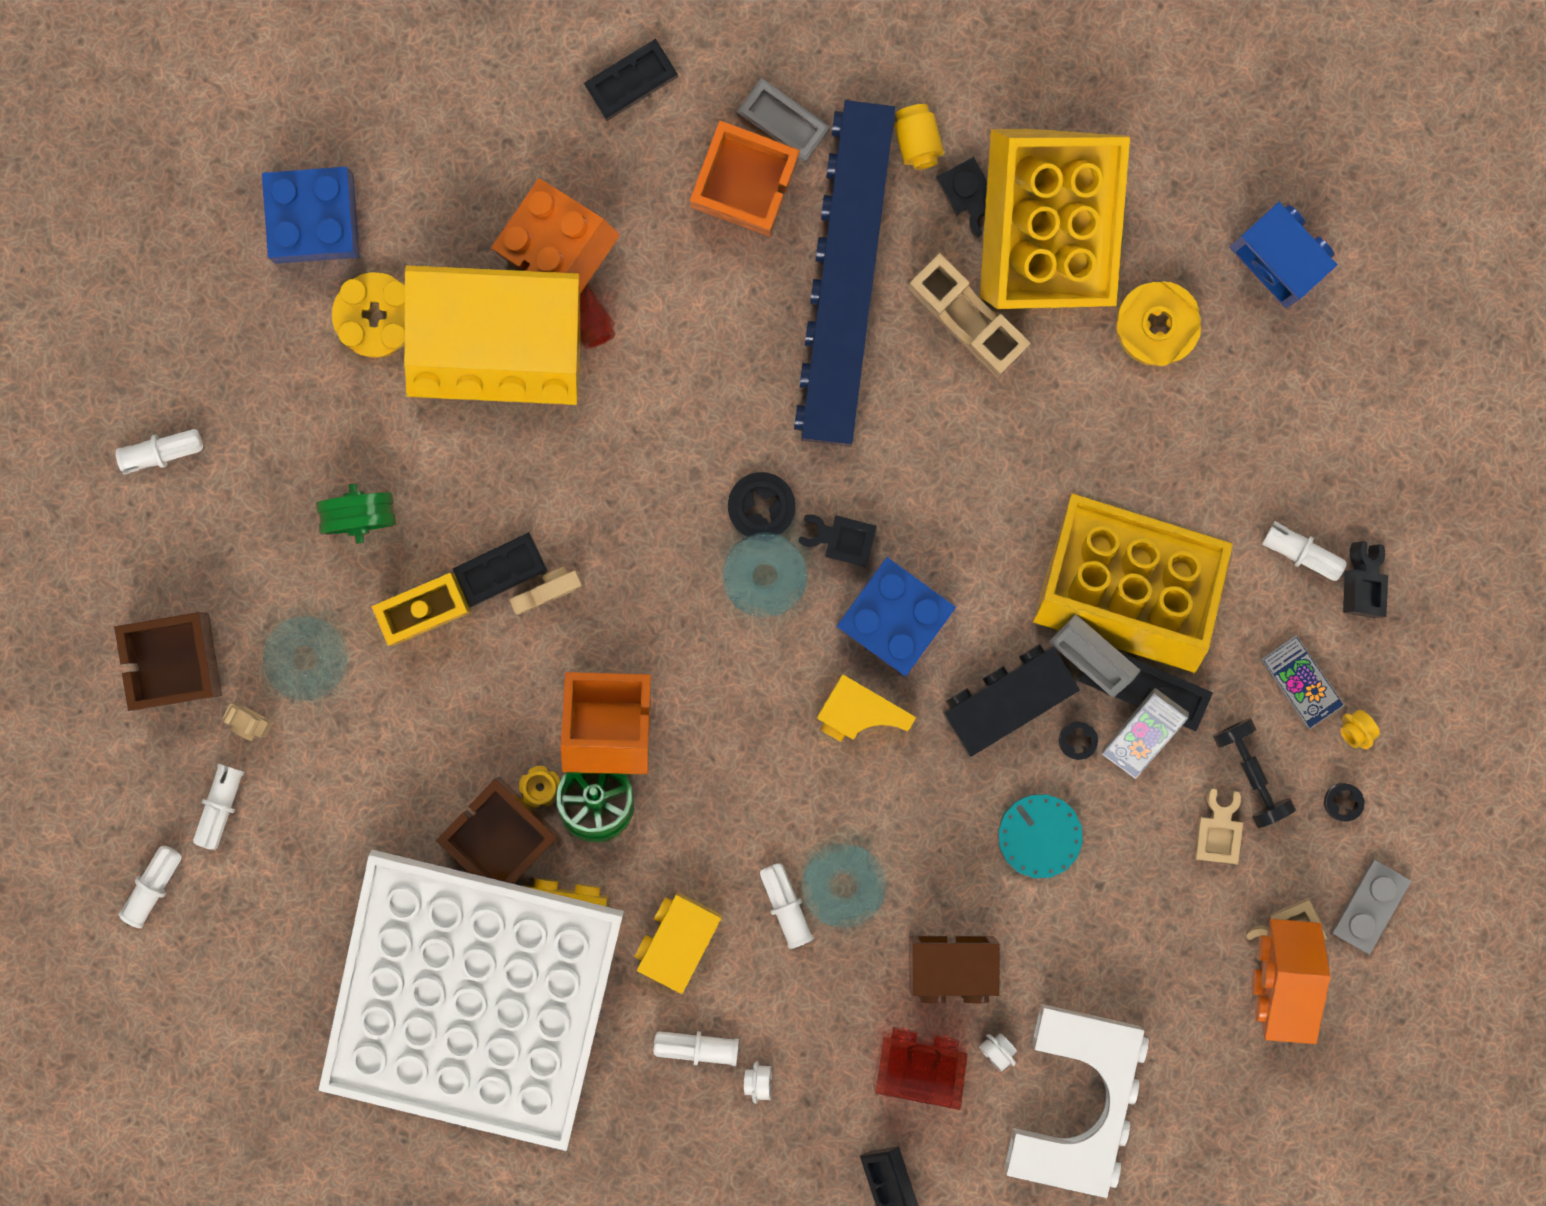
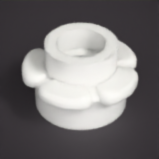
M1001 1033L995 1038L991 1034H986L985 1037L987 1039L979 1046L982 1053L987 1058H990V1062L1000 1072L1005 1070L1010 1064L1014 1067L1016 1062L1012 1056L1017 1052L1015 1047Z
M756 1061L753 1065V1070H745L744 1094L752 1095L754 1104H757L759 1100H771L772 1083H769L770 1079L772 1080V1066H759V1061Z

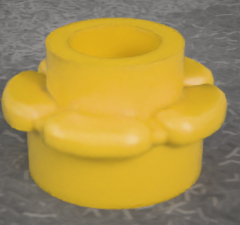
M1357 710L1351 715L1348 713L1343 715V727L1340 729L1344 740L1353 748L1361 747L1368 749L1372 747L1373 741L1380 736L1379 728L1372 717L1363 710Z
M544 766L530 768L529 773L523 775L519 781V791L523 793L524 801L535 808L541 805H552L557 800V788L560 778L555 772L547 771V768ZM538 783H542L544 785V789L542 791H538L536 789V785Z

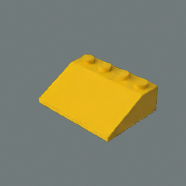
M991 129L980 283L981 299L997 309L1117 306L1130 146L1129 136L1042 129Z
M406 265L404 366L407 397L577 405L581 375L579 274Z
M1072 493L1044 579L1033 623L1059 631L1076 614L1116 649L1195 673L1210 647L1233 543Z

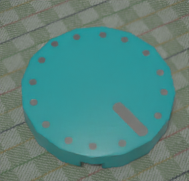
M1047 794L1027 795L1015 801L1003 814L998 829L999 848L1006 862L1017 872L1032 878H1052L1066 871L1078 858L1083 843L1082 825L1075 811L1062 799Z

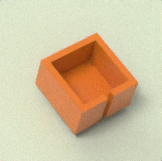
M719 120L690 198L691 208L770 237L783 204V194L778 191L787 193L800 158V150Z
M538 178L491 246V249L519 271L578 273L581 293L620 234L602 217Z
M565 672L561 733L562 772L648 774L651 674Z
M1270 919L1267 936L1260 935L1258 943V960L1262 961L1261 968L1254 969L1252 974V995H1258L1255 1007L1256 1022H1262L1265 1040L1317 1044L1331 977L1322 924L1317 922Z

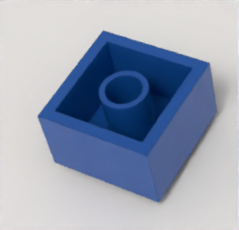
M347 166L262 173L268 258L272 262L281 264L360 258L354 174Z
M1279 201L1229 248L1287 309L1305 296L1338 264L1332 259L1335 253L1327 242L1319 236L1314 239L1303 226L1306 222L1302 215L1291 205L1284 207Z
M886 557L836 627L897 672L907 676L956 607Z

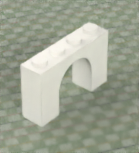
M1045 1004L1040 1005L1032 1040L1034 1050L1081 1060L1094 1067L1103 1079L1106 1101L1102 1115L1096 1124L1088 1131L1075 1137L1057 1138L1013 1128L1004 1166L1007 1176L1104 1198L1108 1197L1110 1187H1117L1121 1171V1163L1115 1162L1119 1145L1126 1146L1130 1131V1121L1125 1120L1128 1104H1135L1139 1091V1080L1134 1079L1137 1062L1144 1063L1149 1044V1038L1143 1037L1144 1030L1140 1026Z

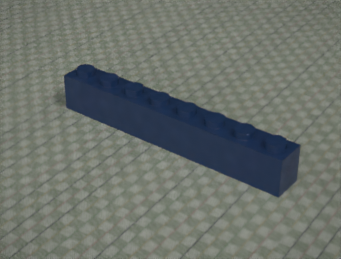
M845 100L843 112H834L832 136L840 137L838 154L829 153L826 178L834 179L833 195H824L821 220L829 221L827 238L818 237L815 262L824 263L822 280L813 279L810 304L818 305L816 322L808 321L805 346L813 347L811 364L802 363L799 388L808 389L805 406L797 405L794 430L802 431L801 441L852 446L895 106Z

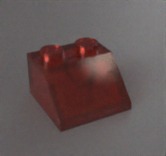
M893 1027L892 1034L882 1032L872 1081L876 1094L956 1110L961 1109L968 1053L965 1048L959 1047L960 1040L941 1035H935L933 1042L917 1039V1031L901 1027Z

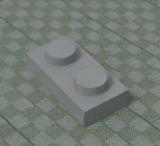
M1372 859L1331 933L1370 955L1410 885L1411 880Z

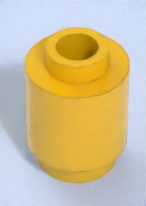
M915 104L898 110L895 113L897 122L894 123V128L903 163L905 165H913L914 170H923L939 163L938 158L945 151L935 114L929 111L927 104Z

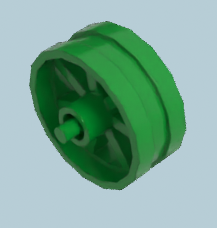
M348 484L349 493H344L343 497L316 502L317 513L320 515L319 532L321 535L348 533V536H355L356 544L364 543L363 535L370 534L369 530L397 525L395 514L392 511V504L394 502L391 492L364 494V491H357V484Z
M567 772L562 777L557 788V808L565 829L575 838L589 843L606 842L619 836L629 826L634 814L633 791L626 774ZM600 774L597 784L588 785L583 779L588 775ZM607 777L615 779L622 785L604 792ZM576 782L584 792L583 796L566 795ZM623 795L627 796L624 811L607 803ZM564 805L584 807L571 820L565 812ZM606 812L617 817L613 823L603 827L601 817ZM589 815L595 818L596 828H586L580 824Z

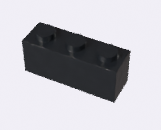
M1038 644L1019 656L1022 664L1007 672L1006 668L1002 666L983 678L986 684L985 687L973 694L966 688L946 700L950 708L942 713L968 756H974L1080 691L1054 646L1044 650L1041 644Z

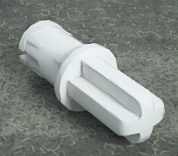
M196 429L160 438L155 434L151 436V440L117 448L116 459L119 469L123 475L147 467L157 465L160 468L166 467L169 460L198 453L203 449V443Z
M1277 521L1273 522L1266 538L1262 542L1263 546L1277 551L1294 561V566L1299 567L1300 564H1303L1333 581H1337L1341 577L1347 564L1344 559L1312 543L1314 537L1306 538L1279 524Z
M222 764L217 765L218 769L207 800L202 799L201 803L205 804L193 839L197 846L210 850L218 848L229 813L235 812V809L231 807L241 778L244 775L243 771Z
M168 846L158 848L144 874L135 878L136 887L122 910L118 913L121 920L136 928L143 927L158 898H163L166 895L164 888L181 861L180 853Z
M776 863L761 870L760 876L773 906L770 912L772 915L776 914L787 940L788 948L793 949L812 941L814 937L810 933L799 905L803 903L802 899L796 898L784 866L781 863Z
M659 1031L655 1035L653 1052L656 1057L694 1061L693 1065L697 1066L698 1061L736 1066L739 1039L701 1036V1031H697V1035Z

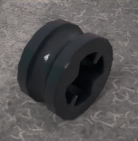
M1072 722L1066 725L1060 732L1058 740L1062 752L1069 758L1076 760L1087 759L1093 755L1098 745L1097 733L1093 727L1082 722ZM1078 728L1082 729L1083 736L1090 738L1088 748L1082 746L1085 751L1081 753H1075L1074 746L1067 745L1066 742L1068 734L1074 736L1072 730Z
M1339 783L1333 785L1324 796L1326 812L1330 817L1339 821L1349 822L1355 820L1364 809L1365 800L1362 792L1351 784ZM1348 790L1350 792L1349 799L1355 801V806L1352 811L1351 809H1345L1347 814H1339V806L1333 803V799L1336 794L1343 796L1342 791Z

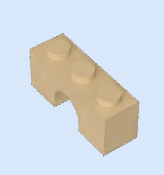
M939 253L909 283L907 289L998 378L1031 343L1001 313L998 315L992 311L973 292L969 286L970 282Z

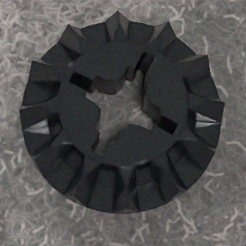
M767 472L749 474L735 484L729 495V517L735 528L744 536L756 540L777 537L789 527L795 514L793 492L783 479ZM753 489L763 499H768L769 497L772 499L778 496L779 499L774 501V504L769 507L771 523H768L767 519L763 518L760 513L745 516V513L750 511L749 508L754 506V496L751 492Z

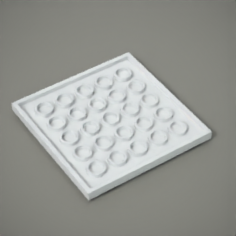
M371 850L368 856L318 1091L567 1151L624 911Z

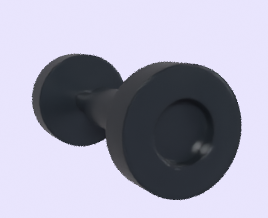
M1248 718L1214 734L1213 738L1218 748L1235 742L1243 759L1240 764L1253 790L1258 789L1266 805V808L1252 815L1257 828H1262L1289 816L1296 811V808L1291 798L1274 804L1265 786L1269 782L1256 756L1251 757L1242 739L1257 730L1252 719Z

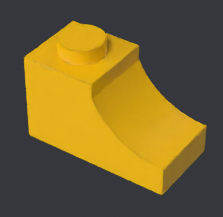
M841 674L816 717L824 722L819 730L839 742H842L845 736L854 740L858 732L878 725L893 726L908 732L916 719L912 714Z

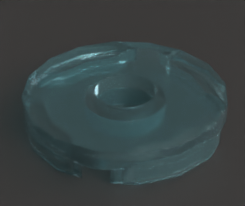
M768 532L756 533L734 544L725 558L722 572L726 594L733 604L748 615L763 618L782 615L794 607L803 595L807 581L805 561L796 545L782 535ZM768 564L776 569L777 576L774 582L769 585H759L753 580V571L759 565Z
M294 617L281 623L269 635L265 644L263 657L264 671L269 682L285 696L297 700H316L331 693L343 680L348 666V650L341 634L329 622L315 617ZM302 646L311 647L317 655L315 666L308 671L300 670L294 663V654Z
M849 843L828 845L815 853L805 867L801 882L804 902L811 913L826 925L839 928L859 926L872 918L882 905L886 890L884 871L875 856L861 846ZM841 873L851 875L856 881L854 893L844 898L835 895L831 888L832 880Z

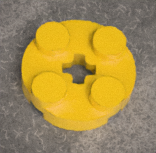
M377 272L364 273L344 282L340 292L335 297L332 307L333 326L341 342L357 354L369 358L387 357L404 347L405 285L388 274ZM378 302L379 309L386 312L387 316L386 319L379 320L378 327H371L370 320L363 318V313L370 310L372 304Z
M1165 281L1146 283L1136 287L1122 301L1117 312L1115 331L1122 348L1131 358L1144 365L1163 367L1180 361L1196 346L1201 335L1200 310L1194 297L1182 286ZM1161 313L1165 314L1168 317L1165 323L1169 328L1168 333L1164 334L1159 331L1153 334L1149 330L1151 327V323L1147 320L1149 315L1152 314L1158 317Z

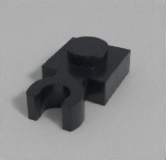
M972 157L937 176L936 180L956 216L968 210L970 214V231L978 238L983 234L977 222L981 216H985L986 203L984 200H986L987 180L975 158Z
M805 515L804 521L815 524L818 528V534L813 539L799 537L798 542L801 545L815 547L821 543L826 544L828 547L825 557L862 567L867 566L877 526L836 515L833 527L826 526L824 521L816 515Z
M1366 541L1354 542L1350 546V559L1354 564V570L1345 571L1343 613L1369 618L1387 617L1388 575L1379 574V566L1382 565L1385 559V547L1382 544L1371 545L1367 554Z

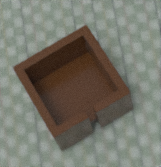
M196 612L114 626L120 665L138 663L139 671L122 673L128 711L222 696L208 613Z
M499 776L468 806L473 812H476L474 816L468 810L461 813L439 836L436 842L468 873L514 884L554 843L560 834Z
M909 936V988L913 996L920 998L921 1003H946V996H961L964 1003L981 1004L989 1003V996H999L1000 944L994 936H956V943H947V936Z

